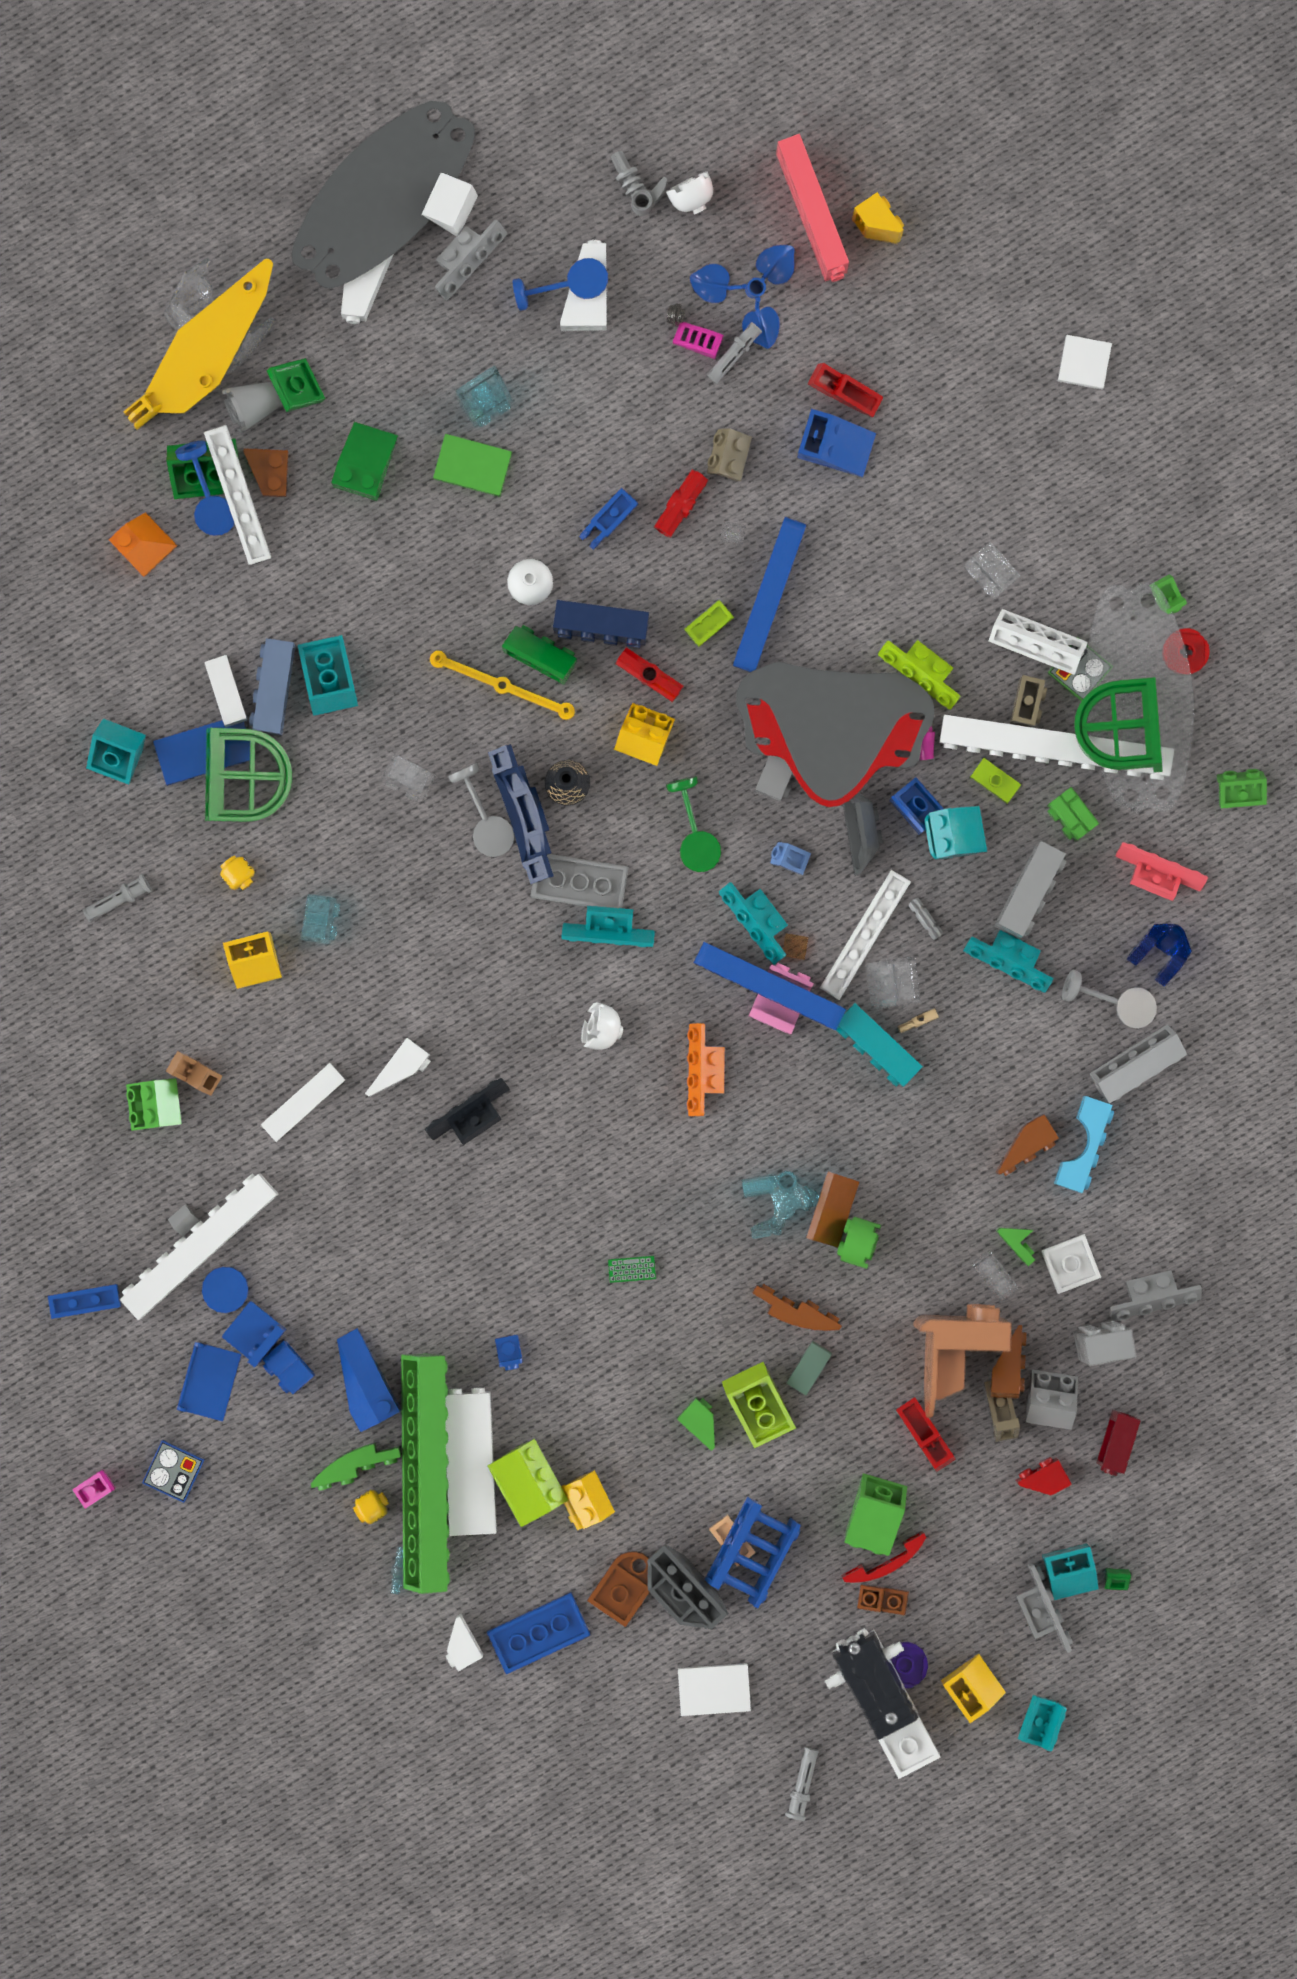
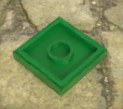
M306 358L270 367L267 370L286 412L318 404L325 400Z

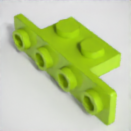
M889 640L879 651L878 656L901 672L902 675L919 684L930 696L947 709L951 710L961 697L943 682L954 667L917 640L907 653L903 652Z

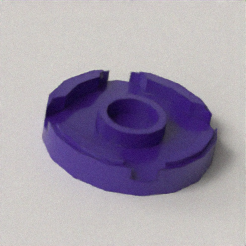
M908 1641L900 1642L904 1651H901L890 1660L904 1687L912 1688L919 1684L926 1676L928 1670L927 1657L918 1645Z

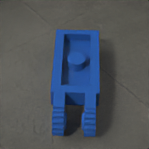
M621 488L591 519L590 524L579 537L584 540L596 527L601 533L591 542L590 547L594 550L605 537L608 538L639 503Z

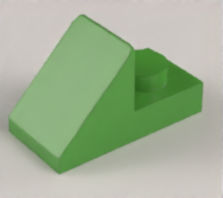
M998 1228L995 1230L1025 1265L1029 1266L1035 1261L1032 1257L1034 1251L1026 1243L1023 1245L1020 1243L1033 1230Z

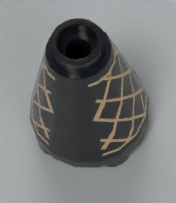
M562 760L553 764L547 771L544 780L545 790L549 798L563 806H571L582 802L590 788L588 772L580 763L572 760ZM564 774L570 775V782H563L562 776Z

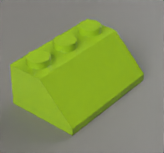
M535 1439L521 1444L487 1465L521 1527L568 1501Z

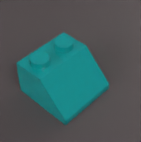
M103 718L93 733L86 768L129 785L142 754L146 735Z

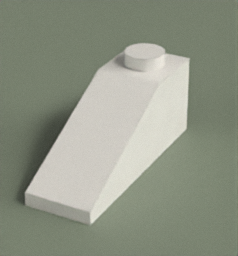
M406 1038L365 1094L371 1097L416 1074L419 1070L423 1072L431 1062L428 1059L430 1054L409 1038Z

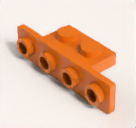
M695 1023L689 1024L687 1035L689 1040V1053L687 1056L689 1064L687 1109L689 1116H704L705 1093H724L725 1047H705V1024Z

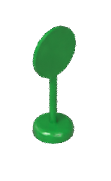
M692 776L667 783L666 788L669 792H682L692 833L687 835L682 841L680 857L684 865L690 870L706 872L714 868L719 862L721 846L711 833L697 830L687 789L695 787L698 784L697 776Z

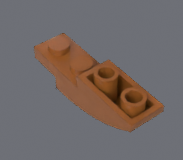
M764 1283L762 1287L756 1285L752 1291L754 1295L771 1304L767 1313L783 1322L801 1328L822 1331L840 1330L842 1327L838 1323V1317L829 1312L826 1315L818 1311L819 1306L810 1300H807L806 1303L801 1301L798 1307L795 1308L793 1307L795 1302L785 1296L781 1299L773 1295L775 1290Z

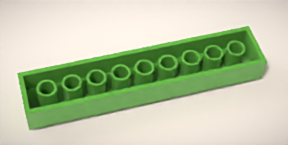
M428 1353L401 1354L403 1588L421 1594L447 1592V1585L450 1582V1576L447 1571V1562L450 1557L447 1548V1538L449 1537L447 1514L449 1513V1504L446 1501V1491L449 1488V1482L446 1477V1468L449 1463L448 1455L446 1454V1444L448 1443L446 1420L448 1419V1410L445 1404V1397L448 1394L445 1374L447 1373L448 1365L445 1356Z

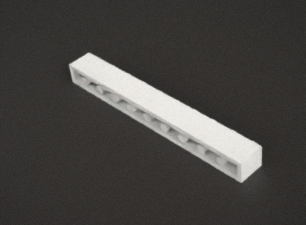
M943 715L939 743L944 744L943 748L957 750L958 746L967 747V752L980 753L981 749L990 750L989 755L1003 757V753L1013 754L1012 758L1026 760V756L1036 757L1035 762L1049 763V759L1057 760L1058 765L1072 767V763L1081 764L1082 769L1095 770V766L1102 767L1091 761L1083 753L1077 742L1076 735L1072 733ZM1089 736V739L1096 748L1106 754L1115 756L1114 740ZM1119 741L1120 756L1146 755V745ZM1161 747L1163 772L1153 773V767L1128 769L1125 771H1127L1129 776L1141 777V773L1150 774V779L1164 780V776L1169 777L1171 774L1174 749ZM1104 767V772L1118 774V770Z

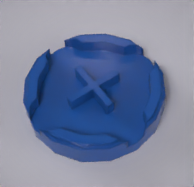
M233 1267L214 1269L203 1281L202 1295L204 1301L211 1309L217 1312L229 1313L236 1311L245 1303L248 1297L247 1279L240 1271Z

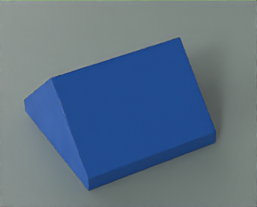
M917 777L889 800L918 835L926 830V815L930 812L943 810V807Z

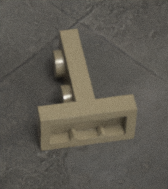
M991 1381L984 1382L994 1426L995 1442L1018 1438L1020 1424L1018 1418H1016L1012 1398L991 1397Z

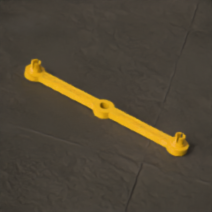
M434 651L430 656V663L435 668L446 667L493 686L499 694L510 693L557 712L563 720H570L575 714V709L570 703H556L512 685L506 677L495 678L448 659L442 651ZM500 682L506 683V687L504 689L499 688L498 685Z

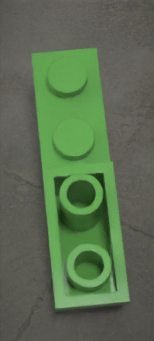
M372 1443L352 1450L329 1464L312 1481L311 1487H318V1490L331 1488V1483L339 1481L341 1485L355 1482L354 1478L359 1476L358 1467H361L363 1471L375 1468L374 1463L383 1461L384 1465L398 1462L397 1458L402 1456L401 1448L398 1446L377 1451L376 1443Z

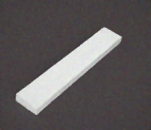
M227 425L205 431L204 435L248 564L251 565L270 559L271 554Z
M893 870L889 872L820 986L821 990L840 1000L911 881Z

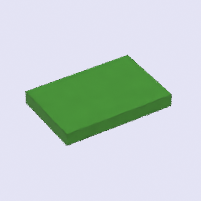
M445 434L433 479L500 497L512 451Z

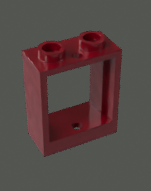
M1112 1410L1096 1461L1101 1466L1100 1470L1104 1471V1473L1117 1476L1118 1472L1125 1474L1141 1422L1140 1419Z

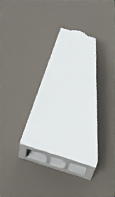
M590 240L588 243H583L578 261L584 258H593L600 261L606 268V243H601L600 240ZM606 289L593 299L579 298L569 290L560 321L561 331H607Z
M393 255L363 275L344 284L341 315L343 319H346L347 323L360 324V321H366Z

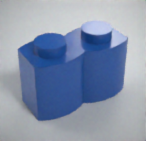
M286 1340L281 1342L262 1359L265 1362L263 1365L264 1369L271 1376L275 1374L279 1378L280 1382L278 1384L285 1393L291 1392L295 1394L315 1376L314 1372Z

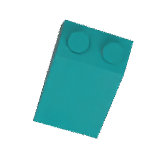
M340 635L297 645L313 716L358 706L343 636Z

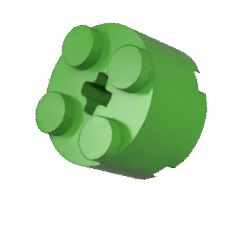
M855 1216L853 1220L848 1219L844 1229L845 1234H847L845 1242H840L837 1255L841 1256L840 1261L868 1269L869 1265L866 1264V1260H872L879 1237L875 1231L876 1229L881 1230V1225Z

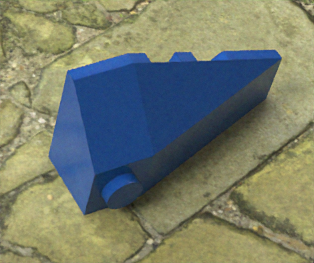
M358 1328L338 1338L337 1342L349 1411L360 1432L399 1413L402 1409Z

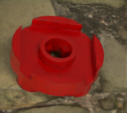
M1184 628L1177 630L1167 638L1163 645L1162 656L1169 670L1179 675H1192L1202 669L1209 659L1210 648L1207 640L1200 635L1201 633L1194 629ZM1184 646H1188V650L1192 651V654L1188 655L1187 658L1180 654V650Z

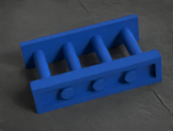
M747 1497L704 1580L718 1590L725 1583L750 1595L748 1601L754 1607L759 1608L760 1604L766 1600L768 1589L792 1542L798 1538L801 1525L792 1518L789 1519L786 1525L762 1513V1505L754 1499ZM759 1521L781 1532L782 1534L777 1544L774 1545L751 1534L750 1529L753 1523ZM748 1542L771 1553L766 1565L764 1566L739 1554L742 1544ZM736 1562L761 1574L755 1587L729 1575L728 1571L731 1565Z

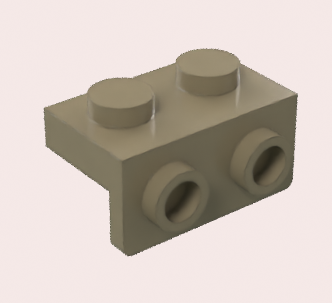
M730 428L718 429L713 439L714 446L712 454L708 459L707 473L710 475L718 474L734 481H741L752 437Z

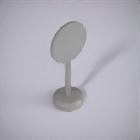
M474 763L449 775L448 778L452 783L464 779L482 817V820L477 823L473 832V841L476 848L486 856H501L509 851L513 844V828L502 817H487L469 776L479 771L478 764Z
M1073 969L1069 972L1062 989V999L1068 1002L1074 1000L1078 992H1082L1117 1004L1118 1018L1124 1025L1130 1028L1139 1029L1146 1027L1153 1021L1156 1015L1157 1005L1155 998L1144 988L1133 987L1127 989L1118 999L1081 986L1082 975L1079 971Z

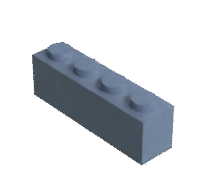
M266 638L265 644H261L260 658H263L262 667L258 666L256 680L260 682L258 690H254L253 703H256L255 712H251L249 723L250 726H253V730L282 736L296 647L294 642Z

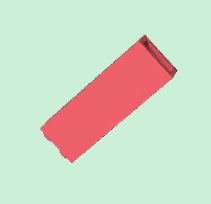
M800 133L778 141L776 155L825 281L830 279L832 282L841 280L845 277L844 274L847 273L849 260Z

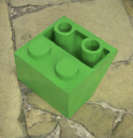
M176 1078L126 1085L131 1131L182 1124Z

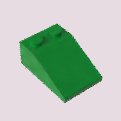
M354 422L331 481L333 488L377 501L398 435Z

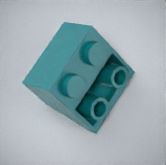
M1087 1543L1042 1554L1054 1600L1099 1589L1091 1547Z

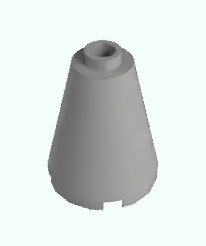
M271 381L230 387L222 391V395L227 393L228 398L224 400L232 423H238L241 427L237 429L240 433L245 432L283 405Z

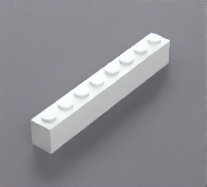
M251 1174L242 1182L245 1186L239 1192L236 1189L233 1190L225 1198L228 1202L222 1207L217 1205L208 1213L210 1218L206 1222L199 1221L191 1229L193 1233L187 1239L183 1236L173 1245L176 1248L170 1254L165 1252L156 1260L158 1265L153 1270L148 1268L139 1276L141 1281L135 1286L131 1283L122 1291L124 1296L120 1301L137 1320L142 1319L279 1195L261 1174L256 1176Z

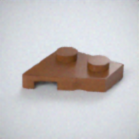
M244 448L243 452L262 495L267 497H286L288 450Z

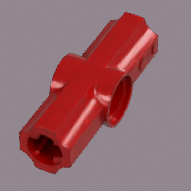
M692 469L680 488L676 489L666 504L667 508L659 517L654 528L664 536L671 538L682 520L687 518L690 513L689 511L695 506V500L707 485L708 479Z
M627 647L615 663L641 681L643 685L650 687L672 703L684 687L661 671L656 665L649 663ZM648 669L656 673V677L651 681L643 677V673Z

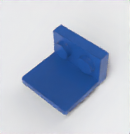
M250 1301L225 1331L222 1338L249 1359L247 1362L255 1368L287 1329L254 1302Z

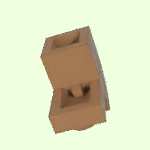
M177 1051L166 1070L169 1074L210 1096L222 1078V1075L179 1051Z

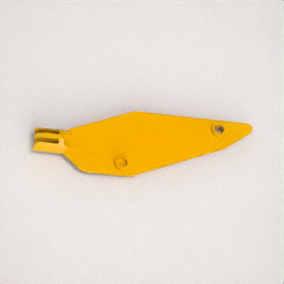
M264 259L177 331L145 394L123 411L126 416H129V421L134 423L133 426L136 430L158 413H186L220 385L266 297L273 268V262L270 259ZM252 283V288L247 290V285Z

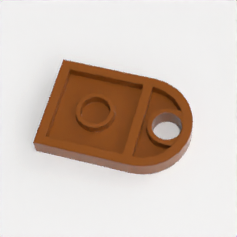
M628 1551L619 1555L606 1571L587 1601L626 1627L649 1594L647 1566L649 1557L637 1551ZM636 1559H642L646 1563V1568L641 1572L635 1571L632 1567Z

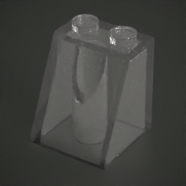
M915 956L865 964L870 1010L910 1006L920 1003Z

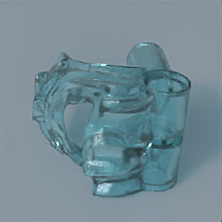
M783 1171L779 1175L770 1174L742 1179L745 1198L771 1194L774 1203V1216L751 1228L752 1239L768 1237L772 1233L774 1235H781L786 1220L791 1218L797 1209L810 1211L811 1207L816 1208L819 1200V1194L814 1189L798 1184V1178L792 1171ZM785 1174L790 1175L794 1180L793 1185L789 1188L781 1184V1178Z

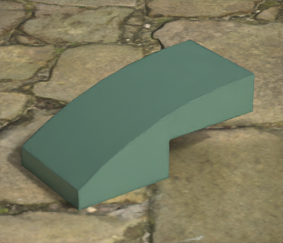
M812 1341L786 1384L807 1395L832 1355V1352Z

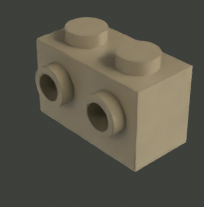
M1025 675L1021 676L1010 719L1011 724L1032 728L1035 726V723L1039 724L1042 710H1039L1040 702L1045 700L1047 688L1044 687L1045 680Z

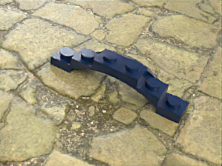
M511 744L488 752L492 763V772L503 798L518 845L522 865L526 869L530 884L554 877L547 855L551 854V850L545 832L550 830L536 787H530L524 766H518Z

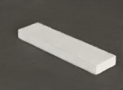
M329 1063L266 1119L261 1126L277 1142L337 1089L345 1079Z

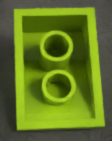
M764 1362L722 1381L726 1396L754 1448L796 1429Z

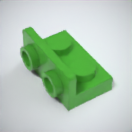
M1248 769L1246 772L1225 771L1223 774H1217L1220 808L1267 805V778L1263 771Z

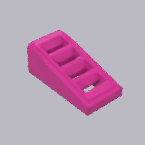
M680 321L672 343L716 359L724 335ZM684 329H687L689 332L685 341H683L681 337ZM693 332L697 333L694 344L689 343ZM701 336H706L703 345L699 346ZM710 338L714 339L711 349H708L707 345Z

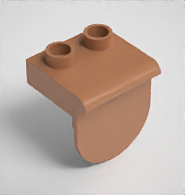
M967 1304V1316L921 1315L916 1318L913 1326L919 1331L926 1332L924 1370L926 1417H933L935 1400H941L964 1389L965 1350L1010 1351L1011 1322L999 1317L1000 1308H996L995 1305Z

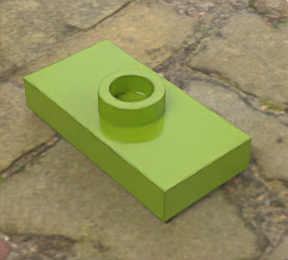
M718 600L689 624L684 631L700 647L733 620L734 616Z
M985 758L982 759L970 776V778L1007 804L1021 786L1019 782Z

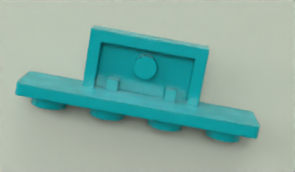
M732 882L725 885L719 891L723 902L730 907L737 920L743 924L752 940L762 949L765 957L775 965L786 956V953L773 936L786 928L788 924L761 889L747 899H744Z
M587 906L586 924L563 923L561 939L572 942L585 941L596 944L609 943L653 947L655 931L632 928L634 909Z
M999 930L992 946L975 937H971L964 947L963 951L971 957L977 958L991 967L1007 973L1012 978L1030 985L1035 990L1045 993L1053 982L1052 977L1034 968L1041 950L1002 930Z

